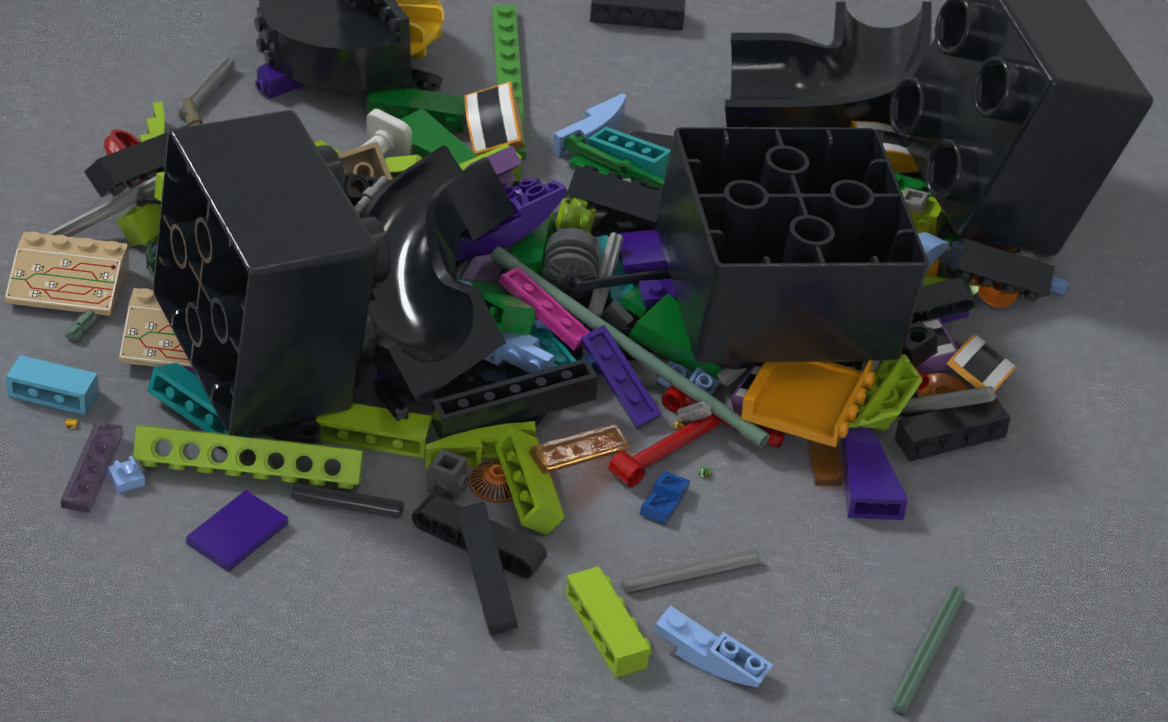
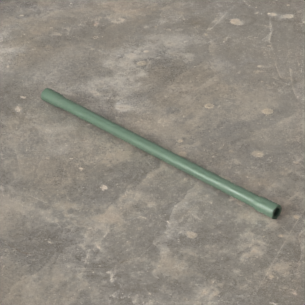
M499 246L493 251L491 260L507 271L516 267L522 269L564 309L593 330L605 325L620 349L696 402L705 401L707 404L711 403L713 406L710 409L711 412L739 431L746 439L759 448H762L767 443L770 434L752 422L742 420L739 414L529 269Z

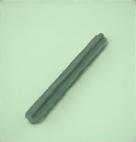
M956 586L950 588L892 700L891 708L893 711H898L900 714L907 711L964 599L965 591L962 588L959 589Z

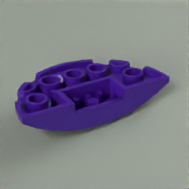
M538 178L523 179L519 186L508 187L506 183L502 184L516 213L474 241L460 236L456 246L455 261L493 253L499 246L504 249L521 240L535 230L556 209L567 193L566 187L555 180L549 181L548 184H542Z

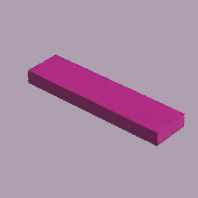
M516 267L500 276L498 282L515 298L534 307L535 316L573 351L583 346L581 337L590 333V331L522 269Z

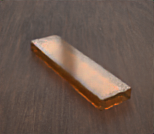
M612 424L532 446L528 453L541 472L546 474L626 451L630 444L617 425Z

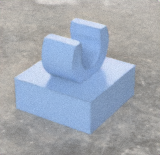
M133 456L129 457V461L122 463L116 460L112 466L108 467V475L118 493L145 486V477Z

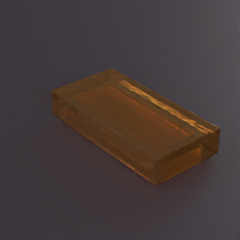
M808 440L807 449L815 486L843 485L844 478L837 446L835 448Z

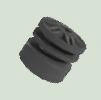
M576 228L561 229L552 234L546 245L542 278L572 299L582 298L590 294L593 289L583 291L582 295L573 296L570 291L569 281L572 277H580L581 280L597 278L601 250L598 240L592 234Z

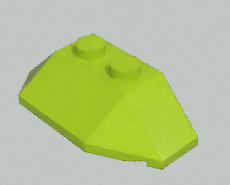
M906 354L902 355L898 360L882 361L874 371L875 380L871 389L867 388L863 405L858 404L857 416L854 421H849V428H872L874 432L880 433L887 430L891 423L899 416L923 381Z

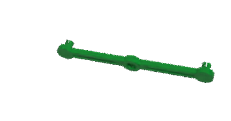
M570 135L565 139V146L572 154L580 153L619 171L620 175L625 179L633 177L652 187L663 188L664 179L636 167L628 159L622 161L585 144L583 136Z

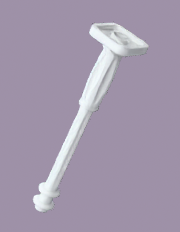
M373 109L367 115V142L362 146L377 141L383 156L386 158L412 155V131L409 125L379 109Z

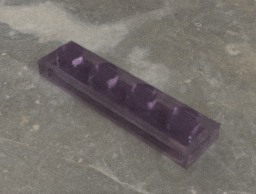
M95 421L61 498V508L90 512L123 436V426Z

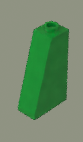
M423 108L399 119L407 123L411 128L412 155H419L424 158L444 145L448 147L458 164L477 157L472 150Z
M553 212L535 230L508 246L510 254L541 277L547 241L552 234L557 232Z
M669 294L665 295L640 318L628 335L637 343L676 364L682 365L693 373L699 367L719 380L718 373L724 369L714 363H698L694 359L678 302Z

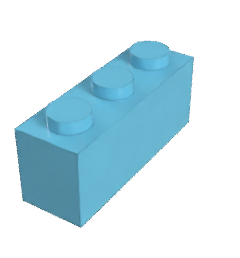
M19 355L6 376L9 397L83 415L87 414L99 394L97 373Z

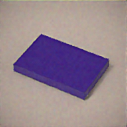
M657 229L618 233L624 239L620 250L624 274L668 269Z
M245 490L187 535L186 544L229 572L288 525V517Z

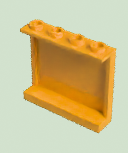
M868 361L864 371L832 362L763 363L743 398L741 419L836 448L841 437L845 438L847 436L850 425L849 421L855 420L858 404L863 405L867 388L871 389L875 380V373L872 372L873 361Z

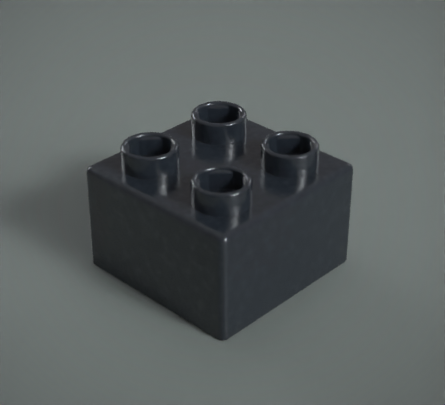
M947 0L941 7L936 19L935 38L913 77H907L902 80L894 90L889 107V119L892 129L900 136L922 174L929 193L938 202L959 239L1056 255L1060 252L1152 107L1153 97L1086 0Z
M292 110L170 129L168 132L153 293L229 435L349 410L353 405L359 367L371 364L376 355V332L369 313L373 284L383 283L388 279L391 270V252L387 234L377 218L372 216L360 218L346 195L345 172L338 153L333 147L328 145L316 146L301 120Z
M676 128L656 219V229L694 359L698 363H714L723 368L736 370L749 368L756 363L832 362L851 367L860 361L898 360L903 354L929 261L878 131L873 128Z

